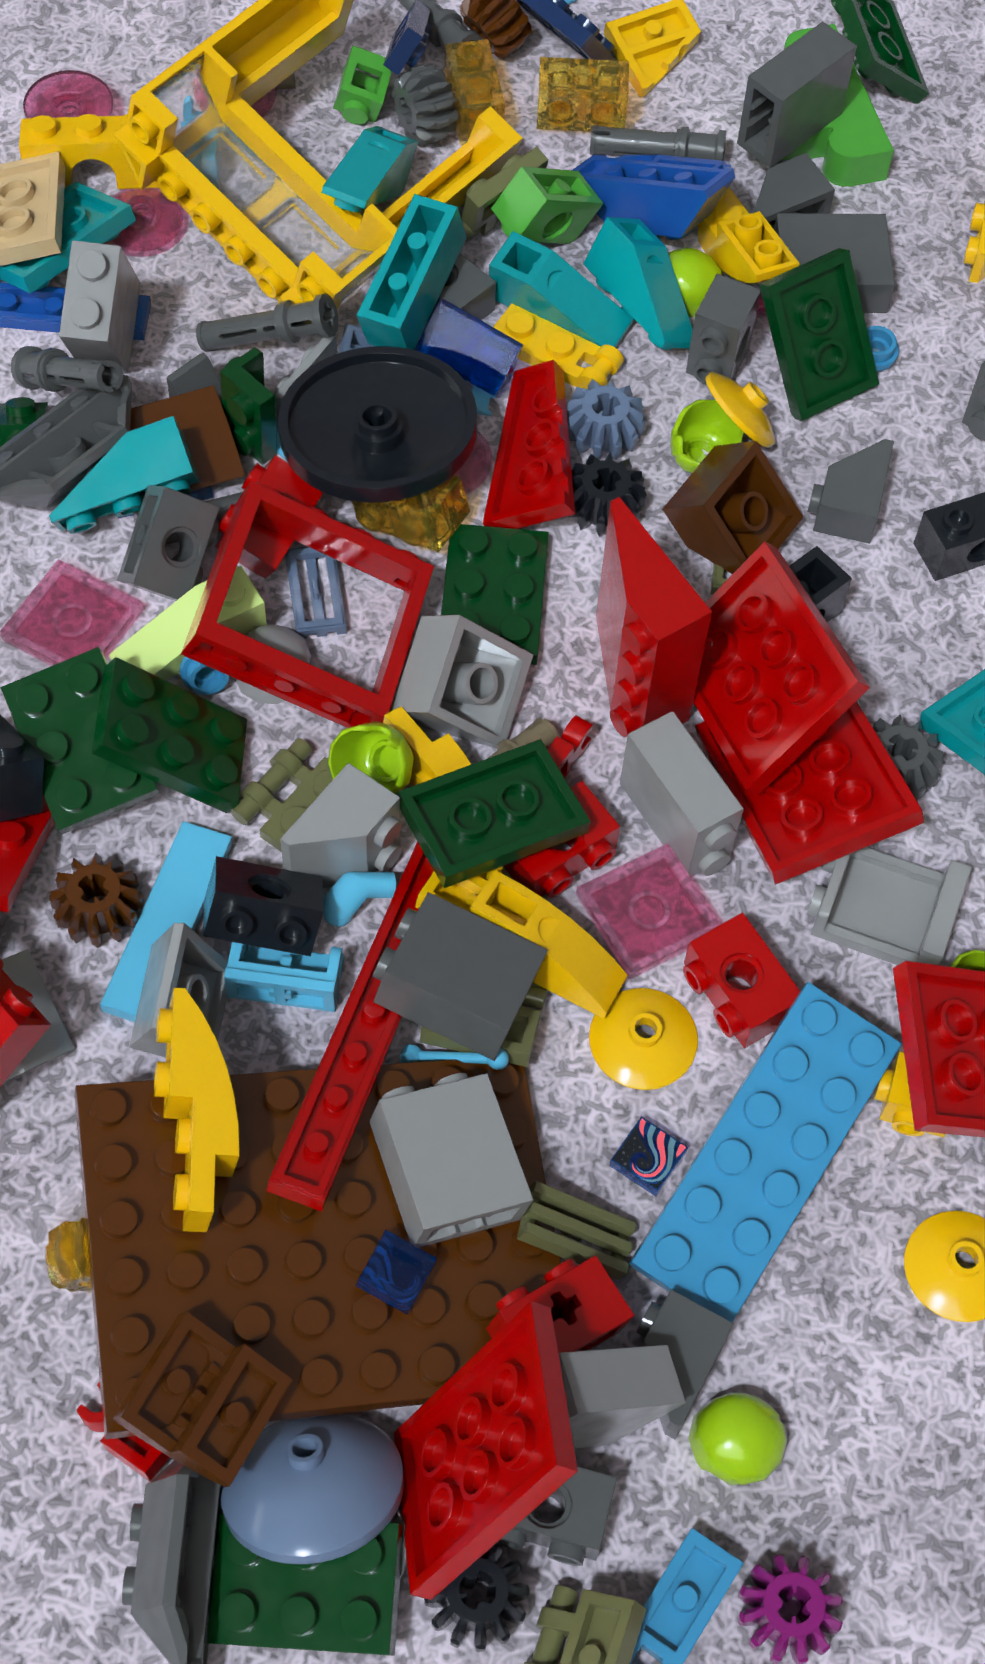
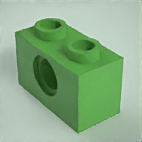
M521 166L491 207V210L502 223L501 228L508 237L514 231L537 243L570 244L578 238L604 203L579 171Z

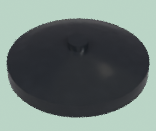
M373 346L344 351L314 364L304 371L288 388L278 412L281 449L289 466L302 480L331 496L369 503L411 498L446 482L468 460L477 438V407L475 398L467 382L457 371L443 361L423 352L390 346Z

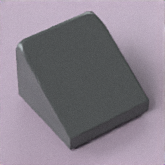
M204 352L167 376L169 397L214 385L222 405L221 383L209 357Z

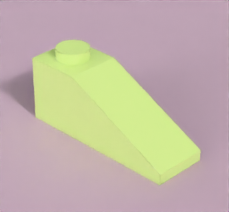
M240 565L236 567L217 623L246 635L249 630H254L257 626L267 625L265 602ZM207 581L194 586L109 654L110 659L113 660L117 657L164 680L180 674V664L185 657L181 655V651Z

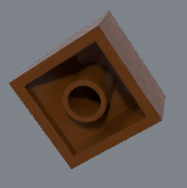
M757 441L714 446L662 509L686 547L714 564L721 566L731 574L764 541L779 549L803 518Z

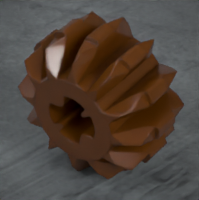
M463 0L459 6L464 23L470 30L476 31L483 38L484 46L490 54H495L496 57L505 59L511 53L514 54L523 46L525 40L532 33L528 16L522 11L520 4L515 0Z
M96 852L91 859L90 865L84 866L82 862L73 858L71 863L73 874L57 872L55 881L58 889L51 891L49 896L51 907L56 910L53 917L57 927L61 930L68 929L70 939L74 940L75 943H78L89 933L91 944L98 948L102 942V934L108 932L112 939L120 943L122 932L119 925L135 928L138 921L135 911L142 909L144 903L142 893L137 890L139 887L137 875L133 873V870L125 871L123 862L118 857L105 866L102 857ZM98 896H105L103 900H98ZM94 897L95 903L87 902L89 899Z

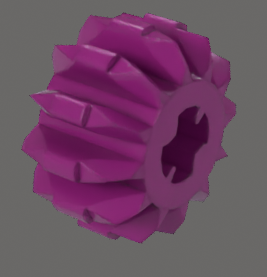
M775 1555L772 1559V1573L767 1568L757 1564L750 1572L752 1580L757 1587L743 1585L740 1588L738 1598L755 1608L740 1612L737 1616L738 1624L741 1626L759 1625L760 1629L754 1633L748 1642L752 1649L759 1648L767 1638L774 1642L769 1653L771 1662L780 1663L786 1654L787 1646H790L794 1662L796 1664H805L809 1657L808 1646L814 1652L823 1655L830 1649L829 1641L823 1632L837 1634L841 1630L842 1621L826 1611L839 1607L843 1603L842 1596L838 1593H822L821 1589L831 1579V1575L827 1570L821 1571L814 1580L807 1576L810 1568L809 1558L801 1556L795 1564L793 1572H791L784 1555ZM780 1595H784L786 1603L792 1597L801 1603L802 1608L797 1616L802 1623L797 1624L795 1616L787 1622L779 1615L778 1611L783 1605V1601L779 1597Z

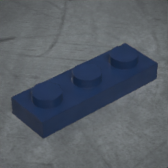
M415 0L393 34L383 64L396 75L400 74L405 64L409 67H414L427 46L425 43L430 36L428 33L432 27L427 22L431 8L419 0Z

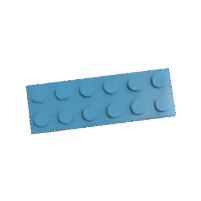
M807 982L798 993L629 1262V1266L666 1291L670 1292V1290H673L733 1322L902 1043Z

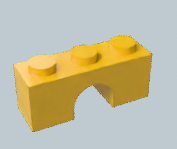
M84 114L79 117L58 118L41 115L21 119L19 137L21 159L60 151L66 166L65 188L73 183V167L87 159L100 160L108 164L115 173L117 189L140 188L113 134L127 123L128 114L124 116ZM154 181V182H152L149 186H147L146 188H159V187H158L157 182Z

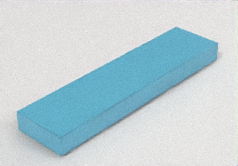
M182 822L100 1003L102 1012L135 1022L152 944L174 923H185L195 932L204 912V900L216 856L228 857L233 846L232 836L188 822Z

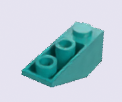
M379 126L364 129L325 182L321 193L334 197V204L352 212H361V208L365 209L370 204L376 205L381 202H387L391 198L402 195L419 141Z
M607 217L583 265L596 277L597 285L611 293L622 305L621 309L648 333V339L654 345L664 350L690 348L693 328L666 246L640 219Z
M514 231L511 232L489 264V276L496 281L495 301L508 307L513 303L599 346L608 344L616 348L633 323L631 316L556 252Z
M171 416L126 432L49 515L51 523L61 531L68 529L70 534H74L95 527L97 525L96 519L115 513L116 517H123L134 514V512L139 511L148 485L165 486L183 494L189 493L191 491L190 485L199 483L200 479L182 428L175 417Z

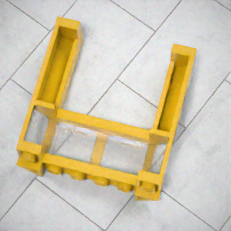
M354 0L256 1L131 95L127 123L113 133L141 191L156 181L163 195L170 201H176L191 216L195 226L201 232L209 233L223 247L227 257L234 264L243 266L256 279L262 292L268 297L278 300V304L285 300H292L295 304L313 301L316 295L327 293L331 296L338 309L374 279L414 194L460 207L466 200L465 194L467 190L479 179L486 178L489 180L499 173L502 166L516 154L523 139L490 106L478 116L467 143L383 212L378 210L373 204H370L365 209L363 216L359 212L348 211L334 204V197L321 193L326 180L251 106L344 34Z

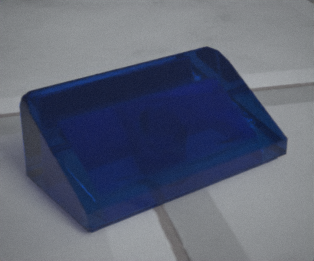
M442 298L419 340L416 351L443 361L457 371L464 380L490 395L496 396L510 381L524 345Z

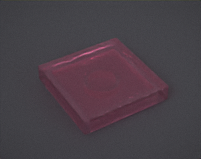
M58 559L3 626L0 634L3 641L50 666L96 647L101 649L106 659L143 610L141 602Z
M669 843L578 886L576 890V896L617 962L628 975L627 978L629 980L687 952L689 942L721 925Z

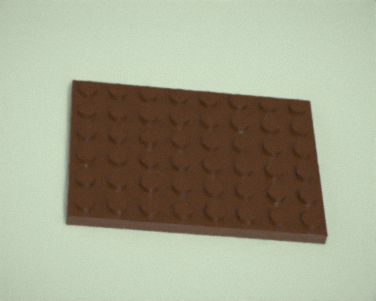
M457 1059L383 1064L322 1212L266 1191L268 1180L317 1069L229 1075L239 1124L240 1156L232 1177L215 1176L214 1213L207 1232L183 1231V1211L173 1210L175 1175L185 1174V1154L175 1153L178 1119L163 1118L164 1097H154V1080L76 1085L74 1097L105 1439L136 1436L115 1422L113 1418L178 1314L189 1312L235 1347L246 1344L293 1379L269 1421L423 1405L492 1339L486 1328L499 1312L495 1304L519 1287L526 1286L529 1293L545 1285L546 1281L543 1277L550 1270L561 1264L560 1256L517 1239L521 1219L412 1249L369 1121L379 1100L391 1090L412 1086L417 1091L433 1087L439 1080L452 1074L466 1073L468 1078L487 1073L528 1187L536 1181L546 1185L525 1067L508 1063L504 1069L496 1070L492 1069L489 1064L464 1063ZM535 1220V1225L555 1233L554 1227ZM382 1238L387 1241L391 1248V1257L387 1249L380 1244ZM392 1244L431 1265L421 1286L417 1273L410 1269L401 1270L398 1274V1279L401 1282L404 1275L411 1278L410 1286L405 1289L397 1286L394 1280L395 1251ZM377 1248L385 1254L389 1261L391 1281L397 1290L402 1292L409 1291L412 1288L413 1281L414 1289L417 1279L418 1288L411 1297L398 1299L392 1297L383 1289L375 1269L369 1264L371 1258L381 1265L385 1281L391 1291L399 1295L409 1294H401L391 1288L387 1279L385 1264L375 1254ZM365 1269L374 1276L379 1287L388 1298L397 1302H405L415 1295L414 1299L404 1305H395L386 1301L363 1275ZM359 1280L365 1281L371 1290L358 1286ZM411 1303L407 1312H404L401 1309L397 1308L405 1307ZM561 1313L552 1316L553 1321L560 1318L564 1319Z

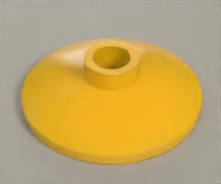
M710 372L705 377L707 387L730 419L752 440L757 441L759 445L765 448H770L774 445L773 429L763 409L769 404V400L764 392L751 381L743 387L727 376Z
M633 988L618 993L604 1019L594 1015L589 1030V1045L595 1062L609 1078L629 1088L653 1090L674 1083L688 1071L697 1052L698 1035L690 1013L675 998L654 989ZM640 1025H648L654 1030L655 1034L650 1038H643L636 1033L635 1028Z
M965 1211L941 1212L927 1218L913 1231L905 1248L904 1269L910 1288L925 1307L943 1318L957 1322H975L985 1319V1218ZM956 1253H968L974 1260V1267L969 1269L961 1267L956 1261Z

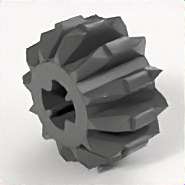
M421 64L409 68V71H405L400 76L394 78V90L391 95L395 101L394 111L399 118L398 125L404 128L406 137L419 141L418 145H430L441 141V139L456 131V120L459 118V113L455 108L457 99L453 96L452 84L446 81V76L442 69H437L433 64L425 66Z
M901 715L893 720L892 725L879 718L873 724V729L918 801L919 798L923 797L926 789L931 790L936 785L940 776L938 772L943 763V751L936 749L938 743L937 734H922L921 720L911 727L905 725Z

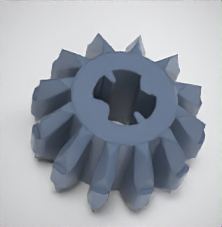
M592 379L587 389L576 387L575 392L572 394V400L568 401L566 408L569 441H576L578 454L592 448L593 455L598 459L603 451H608L617 460L621 454V449L629 452L633 451L637 444V439L644 432L645 419H643L644 407L642 405V398L632 397L633 393L630 385L618 389L613 379L606 386H600Z

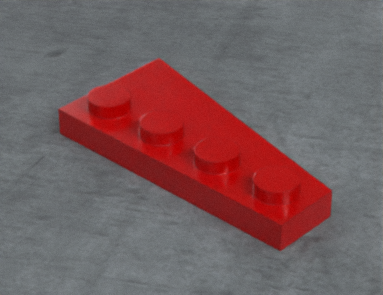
M554 359L516 370L513 373L483 519L484 526L518 529L575 514L564 372Z

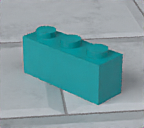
M414 194L356 315L368 344L415 349L467 238L457 206Z

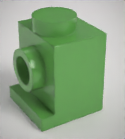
M352 45L341 74L333 109L341 111L346 121L361 125L367 121H376L385 99L392 71L383 65L386 57ZM356 68H357V69H360V70H362V71L371 73V74H373V75H376V76H378V77H375V76L369 75V74H367V73L361 72V71H359V70H356Z

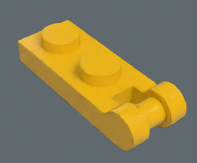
M513 303L510 304L488 333L487 344L532 366L554 359L564 372V382L574 387L587 389L592 379L600 386H606L608 375L616 374L624 362L622 353L614 346L608 344L599 346ZM583 362L592 365V367L582 368L580 366Z

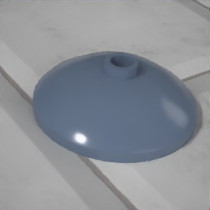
M341 1413L277 1421L263 1429L231 1486H221V1505L226 1524L236 1540L246 1549L271 1561L285 1564H314L345 1556L374 1539L388 1525L397 1512L402 1500L405 1484L401 1456L393 1440L381 1428L368 1420L351 1414Z

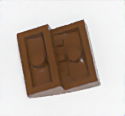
M214 385L131 408L130 431L171 416L175 417L182 428L200 479L199 483L190 485L191 491L189 493L244 478L245 473Z
M184 1312L176 1317L113 1420L187 1468L223 1487H230L293 1379L246 1344L235 1347L189 1312Z

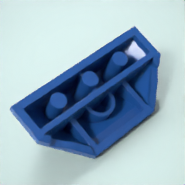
M659 154L623 155L616 158H608L606 155H592L573 169V171L580 172L604 203L596 213L604 222L607 217L640 219L655 235L665 236L669 240H678L690 235L692 229L710 215L735 179L734 169L729 161Z

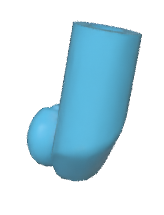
M351 871L343 874L323 899V916L325 920L332 926L341 927L351 921L352 916L367 898H393L396 891L395 873Z

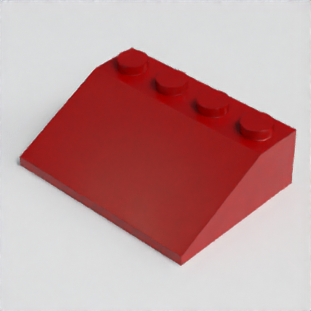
M618 497L610 502L596 620L610 704V719L616 731L622 737H627L629 733L672 711L682 724L690 720L712 611L622 499Z

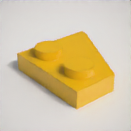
M672 0L607 22L603 35L615 46L613 52L617 60L622 65V69L638 95L643 97L696 45L701 30L684 0Z

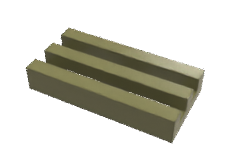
M538 1181L529 1186L533 1202L521 1217L517 1235L518 1240L567 1260L573 1258L577 1264H581L596 1255L608 1275L615 1280H619L628 1274L629 1263L625 1262V1258L632 1251L633 1243L629 1242V1237L635 1233L636 1222ZM535 1220L561 1230L563 1235L577 1241L583 1239L610 1250L611 1255L535 1225Z

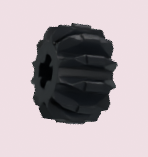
M611 452L605 460H599L593 454H590L586 460V465L581 463L574 464L572 481L575 514L568 517H578L577 523L579 524L580 531L594 524L596 525V532L600 537L605 531V526L608 525L610 502L618 497L622 499L635 517L639 519L640 511H642V507L646 503L647 493L645 492V487H643L644 478L642 477V471L632 470L630 458L618 463L614 461Z
M499 1544L493 1545L487 1559H477L432 1600L424 1599L425 1606L431 1608L446 1607L432 1619L431 1625L435 1631L443 1630L453 1621L457 1624L450 1639V1644L455 1648H459L463 1643L466 1631L474 1632L475 1650L477 1652H484L487 1644L486 1630L491 1629L497 1641L505 1644L510 1639V1633L501 1618L513 1624H523L525 1620V1611L512 1602L528 1598L530 1594L529 1586L523 1583H509L521 1572L522 1565L518 1560H514L500 1568L498 1564L502 1557L503 1547ZM478 1581L488 1585L486 1596H494V1600L491 1604L481 1601L476 1609L469 1608L466 1605L467 1593L459 1594L460 1590L463 1587L473 1589Z

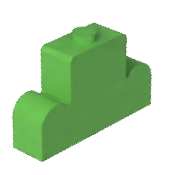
M835 24L829 25L831 28L838 32ZM813 28L792 32L786 39L784 49ZM854 64L842 114L782 159L789 160L805 153L811 159L824 157L822 165L823 175L829 182L841 187H852L887 180L894 152Z

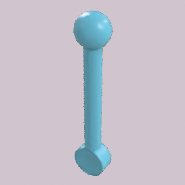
M411 1044L405 1045L399 1056L402 1063L457 1059L464 1063L489 1064L492 1069L496 1070L504 1069L509 1062V1055L502 1048L495 1061L477 1052L422 1051L418 1046Z

